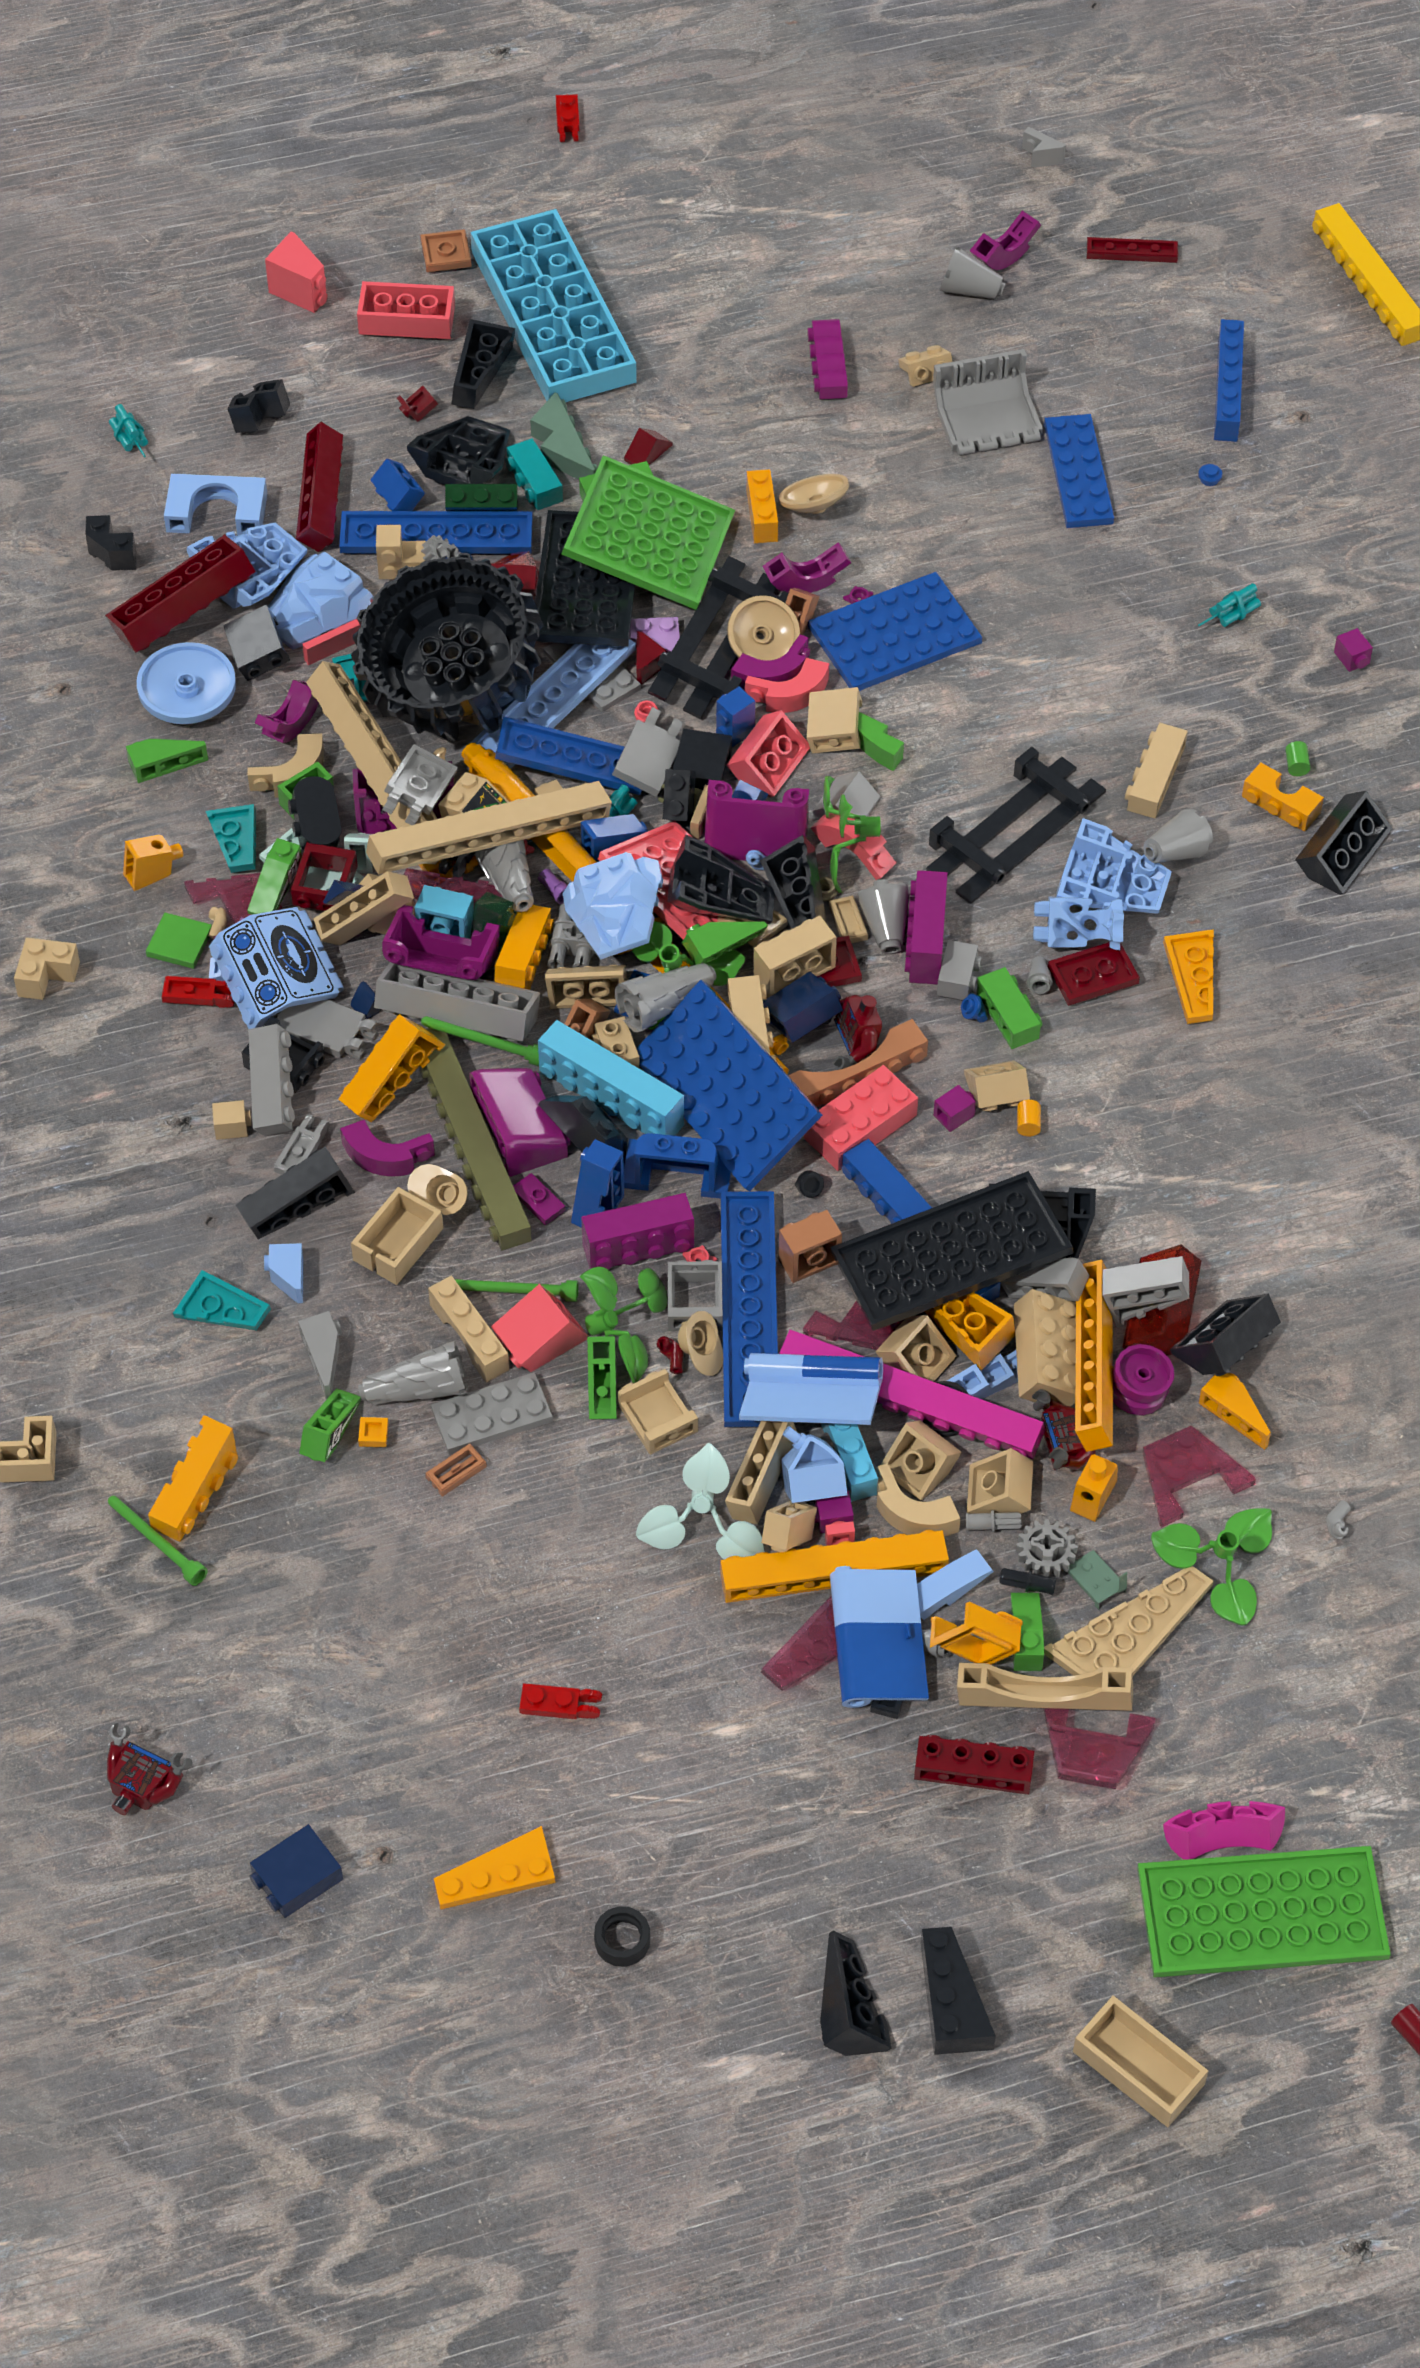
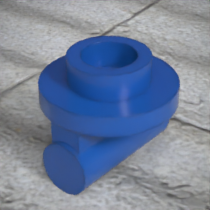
M969 994L962 1001L961 1011L964 1018L969 1020L976 1019L980 1023L987 1021L988 1018L981 996Z

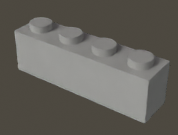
M278 1024L248 1029L253 1129L263 1136L293 1131L292 1122L295 1120V1113L291 1106V1097L294 1094V1090L290 1082V1072L292 1071V1061L289 1057V1047L291 1046L290 1034Z

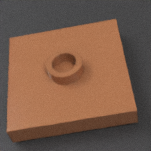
M465 229L420 235L426 272L472 267Z

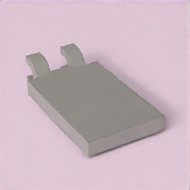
M652 707L645 722L637 720L612 775L657 797L665 780V770L670 769L677 754L680 740L676 739V736L683 722L674 718L668 731L655 725L661 711Z
M413 744L384 790L389 795L382 810L392 814L398 802L411 808L405 822L415 825L422 812L430 815L454 777L458 767Z
M330 1000L288 1007L277 1016L281 1027L289 1034L313 1046L319 1041L323 1043L324 1052L341 1058L343 1053H347L355 1059L361 1060L365 1054V1050L361 1048L364 1041L355 1038V1036L359 1034L370 1041H374L378 1035V1031L374 1030L377 1025L376 1021L365 1019V1014Z

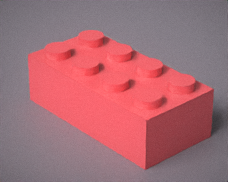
M362 281L357 311L359 334L451 339L455 312L454 286Z
M882 1065L819 1109L823 1116L804 1134L803 1138L837 1171H840L843 1166L844 1153L867 1139L876 1145L916 1117L918 1097L887 1067Z

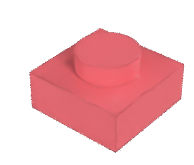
M836 1521L830 1525H825L826 1546L836 1545L843 1541H855L853 1521Z

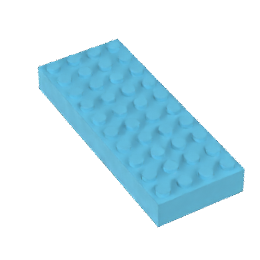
M556 209L470 232L472 254L508 326L516 328L514 338L546 401L555 392L558 393L560 399L569 402L637 383L636 361Z

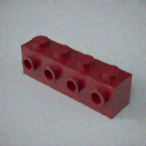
M937 1735L919 1736L914 1780L1029 1795L1034 1751L1022 1746L1003 1747L992 1742L980 1744L961 1738L949 1740L942 1739Z

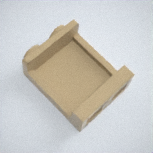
M858 687L810 692L807 740L812 753L860 749L861 740L858 734L859 707H862V699Z
M666 1369L652 1372L644 1379L636 1383L626 1384L618 1391V1406L650 1455L698 1432L697 1415L693 1410H687L669 1382V1373Z

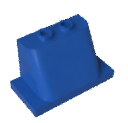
M653 1133L643 1134L638 1140L629 1139L624 1167L625 1189L649 1191L652 1169L703 1174L701 1197L721 1199V1192H729L731 1172L718 1158L717 1149L710 1140Z

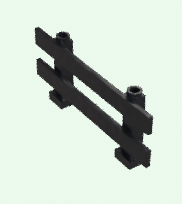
M728 556L722 568L712 569L708 581L712 582L672 652H663L657 665L661 666V670L649 688L648 694L665 702L678 679L693 685L695 689L685 704L683 711L701 719L713 696L720 698L722 695L728 694L739 687L742 679L733 675L730 681L725 679L727 672L737 657L729 644L728 635L725 636L707 669L690 661L728 595L730 594L742 601L755 596H771L786 603L789 593L783 590L780 596L774 594L777 588L770 582L765 573L761 575L757 584L740 577L746 564Z
M1030 747L1015 760L1013 776L1020 781L1027 777L1031 782L964 837L954 830V820L948 816L944 817L930 829L929 846L934 850L942 846L947 851L927 866L926 871L948 872V875H950L963 863L966 864L976 874L956 889V894L969 904H972L994 884L1002 882L1006 874L1080 813H1085L1089 806L1106 792V788L1091 778L1077 789L1065 780L1076 771V766L1061 756L1052 765L1047 767L1038 760L1039 751ZM1048 793L1061 802L994 859L980 850Z

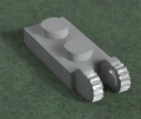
M310 1114L306 1115L301 1125L295 1129L274 1164V1172L282 1175L291 1166L301 1163L311 1153L315 1152L328 1131L329 1121L321 1120L316 1130L312 1132L310 1129L314 1124L315 1117Z

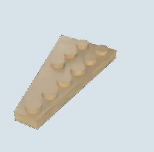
M1193 1566L1182 1569L1163 1580L1162 1584L1155 1588L1139 1593L1137 1598L1128 1603L1125 1601L1096 1617L1078 1631H1071L1064 1635V1638L1060 1641L1046 1645L1044 1647V1655L1073 1676L1088 1673L1101 1667L1132 1668V1675L1134 1676L1213 1586V1580Z

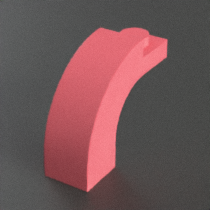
M806 658L800 673L796 677L783 682H774L748 676L745 682V692L755 702L765 703L766 712L773 713L782 710L784 713L798 711L809 706L810 692L825 690L829 680V663Z
M829 813V818H826L824 814L811 827L825 847L857 838L859 834H854V825H845L844 838H841L839 830L840 816ZM881 834L880 837H866V841L846 846V848L858 856L875 880L881 879L896 864V861L883 846L887 841Z

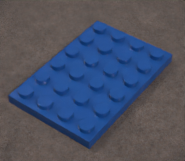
M937 572L808 620V628L848 687H858L859 691L982 643L981 634Z

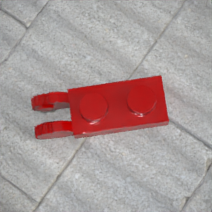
M578 94L556 95L557 133H559L560 142H565V132H572L573 141H579Z
M165 976L162 991L163 1003L216 1005L219 1008H230L234 1006L235 1001L230 996L231 992L226 981H216V979Z
M523 1683L519 1711L525 1715L576 1720L577 1718L595 1719L600 1716L599 1708L592 1705L579 1706V1702L597 1703L602 1700V1692L594 1689L580 1690L578 1688Z

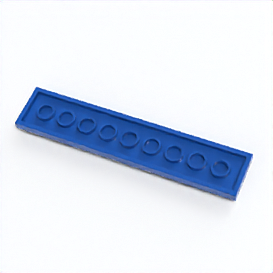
M774 1191L721 1192L724 1427H758L761 1421L739 1420V1414L749 1384V1375L744 1373L745 1358H749L751 1353L778 1354Z

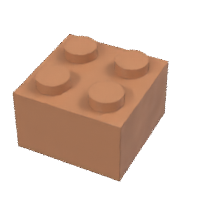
M828 1210L813 1213L806 1219L796 1223H789L782 1229H779L778 1259L792 1283L837 1265L832 1255L831 1247L842 1243V1233Z

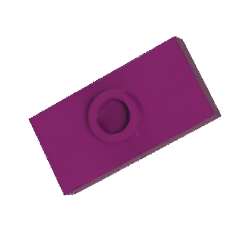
M532 1173L513 1185L519 1201L545 1226L566 1211V1206Z

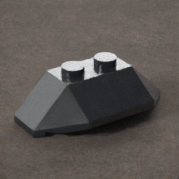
M555 1095L539 1102L538 1105L581 1153L586 1147H590L596 1139L623 1151V1164L625 1167L628 1138L592 1099L587 1096Z

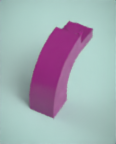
M1022 210L1002 236L994 240L983 233L970 249V252L974 257L994 270L1007 268L1019 260L1030 248L1028 242L1041 227V224Z
M838 542L810 561L793 562L783 553H780L763 565V568L770 582L778 590H784L789 593L790 589L799 588L812 593L836 582L834 575L850 565L851 561L843 546Z
M799 634L789 651L782 657L774 660H760L742 653L731 669V679L733 675L741 678L740 687L745 691V682L748 676L774 682L788 681L796 677L800 673L805 659L810 655L808 637Z
M292 681L283 704L274 714L257 715L255 724L263 727L261 730L262 734L281 743H287L300 734L312 718L319 704L305 681Z
M365 1119L340 1128L342 1144L348 1156L359 1167L373 1174L391 1177L409 1175L414 1170V1163L423 1162L435 1156L434 1140L430 1133L403 1143L390 1144L378 1140L371 1133Z

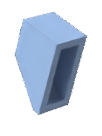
M302 1243L269 1244V1255H264V1270L270 1272V1279L273 1284L296 1303H303L304 1257Z

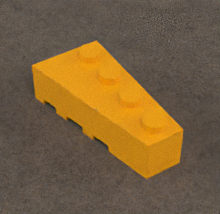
M532 905L527 911L517 912L495 964V982L528 990L531 989L537 967L540 964L542 952L547 946L548 934H552L554 919H551V908Z
M399 1014L391 1022L389 1029L381 1040L376 1043L366 1061L361 1064L354 1078L346 1085L338 1100L359 1117L372 1123L395 1099L394 1092L397 1089L406 1087L412 1081L410 1075L419 1066L424 1068L430 1062L428 1059L430 1054L435 1049L440 1051L445 1044L424 1027Z
M975 1292L924 1311L981 1371L1016 1336L1013 1315Z
M203 1415L199 1422L203 1428L198 1437L192 1436L187 1444L189 1449L184 1462L178 1460L173 1469L172 1483H165L148 1514L150 1526L155 1531L178 1542L181 1541L185 1534L191 1532L196 1517L200 1512L205 1511L209 1504L210 1496L214 1490L218 1491L220 1489L224 1475L228 1469L234 1468L238 1460L233 1428Z

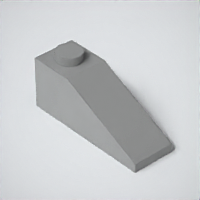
M1073 1257L1060 1258L1001 1281V1286L1009 1298H1022L1031 1289L1068 1301H1079L1090 1275L1079 1259Z
M329 1311L298 1321L300 1336L326 1400L333 1391L340 1348L338 1336L342 1335L338 1320H333Z

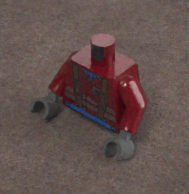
M852 995L839 1000L843 1010L835 1015L834 1021L850 1057H836L833 1064L840 1067L837 1070L850 1067L855 1062L859 1063L871 1055L877 1048L882 1029V1020L875 1007L877 1001L873 996L865 995L861 997L859 995ZM830 1018L822 1024H829L832 1018Z
M1043 1389L1038 1390L1032 1395V1398L1037 1400L1033 1403V1409L1039 1411L1043 1408L1044 1410L1041 1421L1044 1422L1046 1430L1043 1436L1049 1452L1048 1458L1051 1459L1053 1469L1057 1470L1063 1467L1074 1470L1081 1469L1088 1462L1091 1455L1095 1454L1096 1450L1086 1452L1075 1432V1408L1052 1400L1048 1392Z
M115 1723L111 1726L109 1732L114 1741L110 1743L107 1757V1780L110 1782L112 1793L118 1796L112 1804V1808L117 1813L125 1816L133 1804L148 1810L153 1804H158L174 1796L183 1778L182 1771L192 1767V1760L186 1758L181 1766L180 1759L183 1753L173 1754L171 1761H168L129 1741L124 1744L123 1739L129 1737L131 1730L129 1726H125L123 1735L119 1736L117 1733L119 1724Z

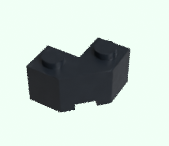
M282 379L260 382L253 386L254 391L246 395L239 393L232 398L227 409L235 433H253L258 430L263 418L272 417L277 419L285 416L290 406V401Z
M110 515L86 516L85 535L89 554L94 558L98 557L105 562V566L112 571L136 570L137 551L134 533H113Z

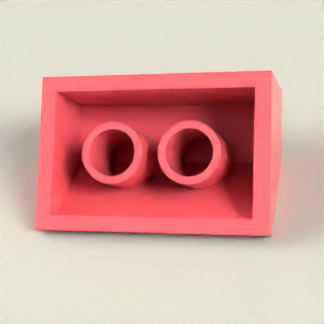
M780 710L762 716L726 766L738 780H742L768 793V796L774 797L808 752L810 746L785 713Z

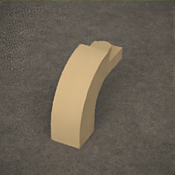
M322 733L298 734L297 752L285 764L272 767L248 768L250 791L274 790V796L278 798V785L316 762L323 766L324 744Z
M888 1463L878 1466L876 1507L890 1525L908 1535L919 1534L925 1530H943L945 1537L959 1532L961 1518L951 1496L930 1502L913 1500L900 1490Z

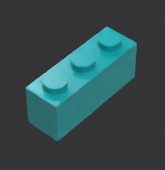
M533 438L507 447L506 466L509 471H513L518 486L523 487L528 502L533 503L537 511L563 502V485Z

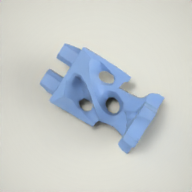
M1048 897V901L1035 902L1034 916L1048 917L1047 926H1034L1033 940L1047 942L1048 947H1086L1088 940L1107 939L1109 940L1110 948L1120 950V942H1123L1124 922L1122 899L1111 901L1107 908L1089 910V905L1092 904V899ZM1072 905H1080L1082 910L1072 913L1069 908ZM1087 919L1095 921L1097 925L1095 930L1086 929L1084 923ZM1075 931L1078 937L1074 940L1068 939L1067 933Z

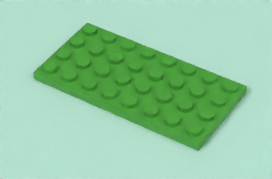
M1371 1846L1138 1863L1137 1871L1153 1978L1389 1960L1390 1948Z

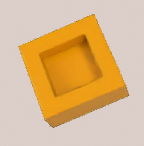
M360 1417L359 1447H387L388 1418Z

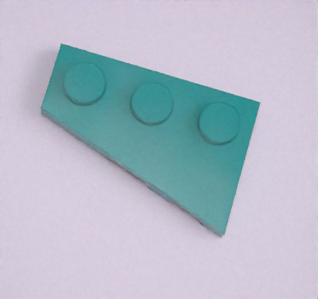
M250 804L205 811L231 873L255 870V805Z
M201 1270L174 1310L173 1315L175 1318L257 1331L271 1310V1307L264 1301Z

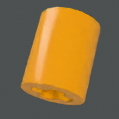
M1029 1099L1019 1102L1017 1105V1132L1028 1137L1039 1134L1041 1130L1040 1103Z

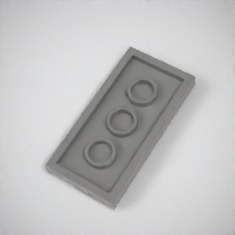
M552 643L543 649L544 654L555 663L574 644ZM620 664L587 698L601 712H604L641 690V684Z
M535 1372L431 1404V1411L448 1455L456 1453L469 1443L475 1447L553 1422V1416Z

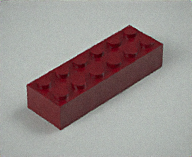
M224 534L105 616L119 639L137 653L147 649L150 643L159 637L166 636L178 624L188 621L190 616L197 611L206 609L216 598L228 594L230 589L238 583L247 581L250 575L256 571L244 550Z

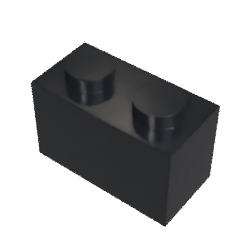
M665 770L662 820L691 821L694 809L696 771Z

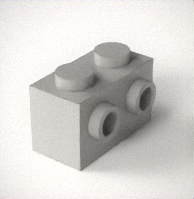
M948 940L938 978L937 996L964 1000L970 991H975L977 976L973 975L974 971L980 970L982 956H977L978 945Z

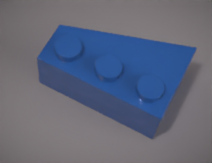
M596 1139L590 1147H586L580 1157L581 1166L571 1223L581 1228L582 1216L616 1209L624 1198L623 1151Z

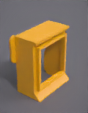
M969 1601L965 1605L964 1624L958 1627L943 1618L931 1617L930 1648L939 1645L941 1648L973 1663L990 1665L1020 1651L1023 1621L1006 1612L1000 1611L995 1614ZM971 1634H974V1635H976V1636H979V1637L983 1638L984 1640L979 1639V1638H977V1637H975V1636H973V1635H971Z

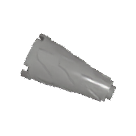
M523 840L475 851L477 862L487 878L492 881L496 890L514 911L524 912L532 907L534 899L530 886L529 866Z
M701 963L690 967L683 966L665 973L658 972L646 977L640 976L619 983L615 988V999L619 1013H627L629 1018L625 1019L624 1022L632 1031H643L672 1013L700 980H703L712 987L714 980H716L715 970L712 966Z
M455 1340L420 1353L411 1359L399 1362L388 1369L368 1375L366 1379L362 1380V1384L358 1385L361 1400H367L368 1403L373 1405L393 1401H411L468 1394V1384L463 1383L462 1379L466 1377Z

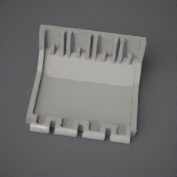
M1024 349L934 365L933 385L938 416L952 452L957 451L960 456L975 453V447L981 452L997 449L998 443L1003 448L1019 445L1020 439L1023 440L1024 444L1041 440L1040 435L1043 433V428L1028 392L1025 373L1027 355Z

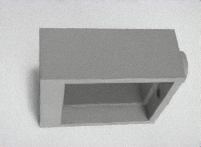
M685 1260L668 1262V1331H679L682 1322L688 1321L691 1315L697 1311H706L711 1314L716 1322L718 1331H722V1261L704 1260L687 1262ZM675 1282H715V1307H675Z

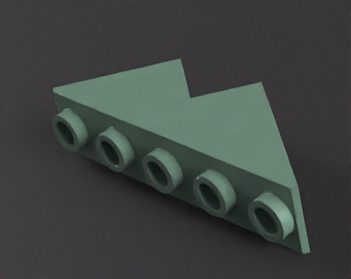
M555 392L530 420L531 436L544 442L541 445V452L551 467L578 480L580 477L595 474L598 467L596 464H592L590 451L587 447L584 448L580 431L576 432L572 415L568 416L565 400L560 399L558 393Z

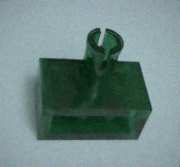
M486 892L475 903L470 939L474 930L479 931V933L482 932L487 923L500 925L499 954L517 911L513 910L514 902Z

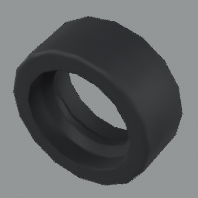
M618 1906L608 1909L599 1917L594 1931V1944L598 1955L605 1962L620 1967L636 1964L645 1957L650 1948V1927L647 1919L640 1911L631 1907ZM619 1922L630 1923L638 1928L640 1939L638 1944L632 1949L626 1951L610 1948L605 1941L606 1930L611 1925Z

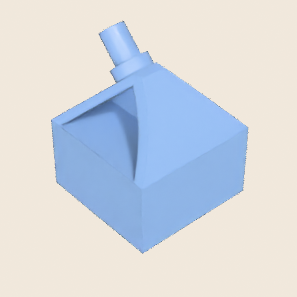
M788 1426L783 1432V1436L793 1443V1448L781 1459L785 1492L791 1502L796 1503L846 1496L847 1487L844 1462L837 1452L824 1440L811 1434H799Z

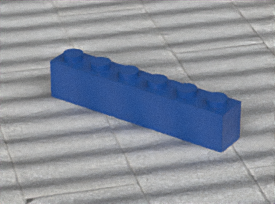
M1221 319L1214 424V440L1237 442L1241 415L1244 321Z

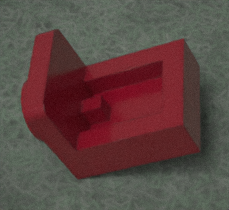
M423 385L406 401L400 395L397 397V400L401 403L399 407L401 412L407 418L412 416L417 422L438 405V402Z

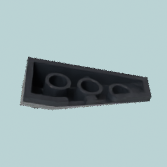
M833 1930L829 1933L820 2017L824 2046L844 2056L887 2052L892 2049L888 2024L884 2015H878L873 2003L877 1997L874 1990L869 1989L863 1978L866 1974V1969L854 1940Z

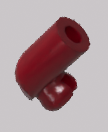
M667 1336L660 1337L656 1345L659 1351L670 1360V1372L673 1374L682 1373L684 1352L673 1339Z

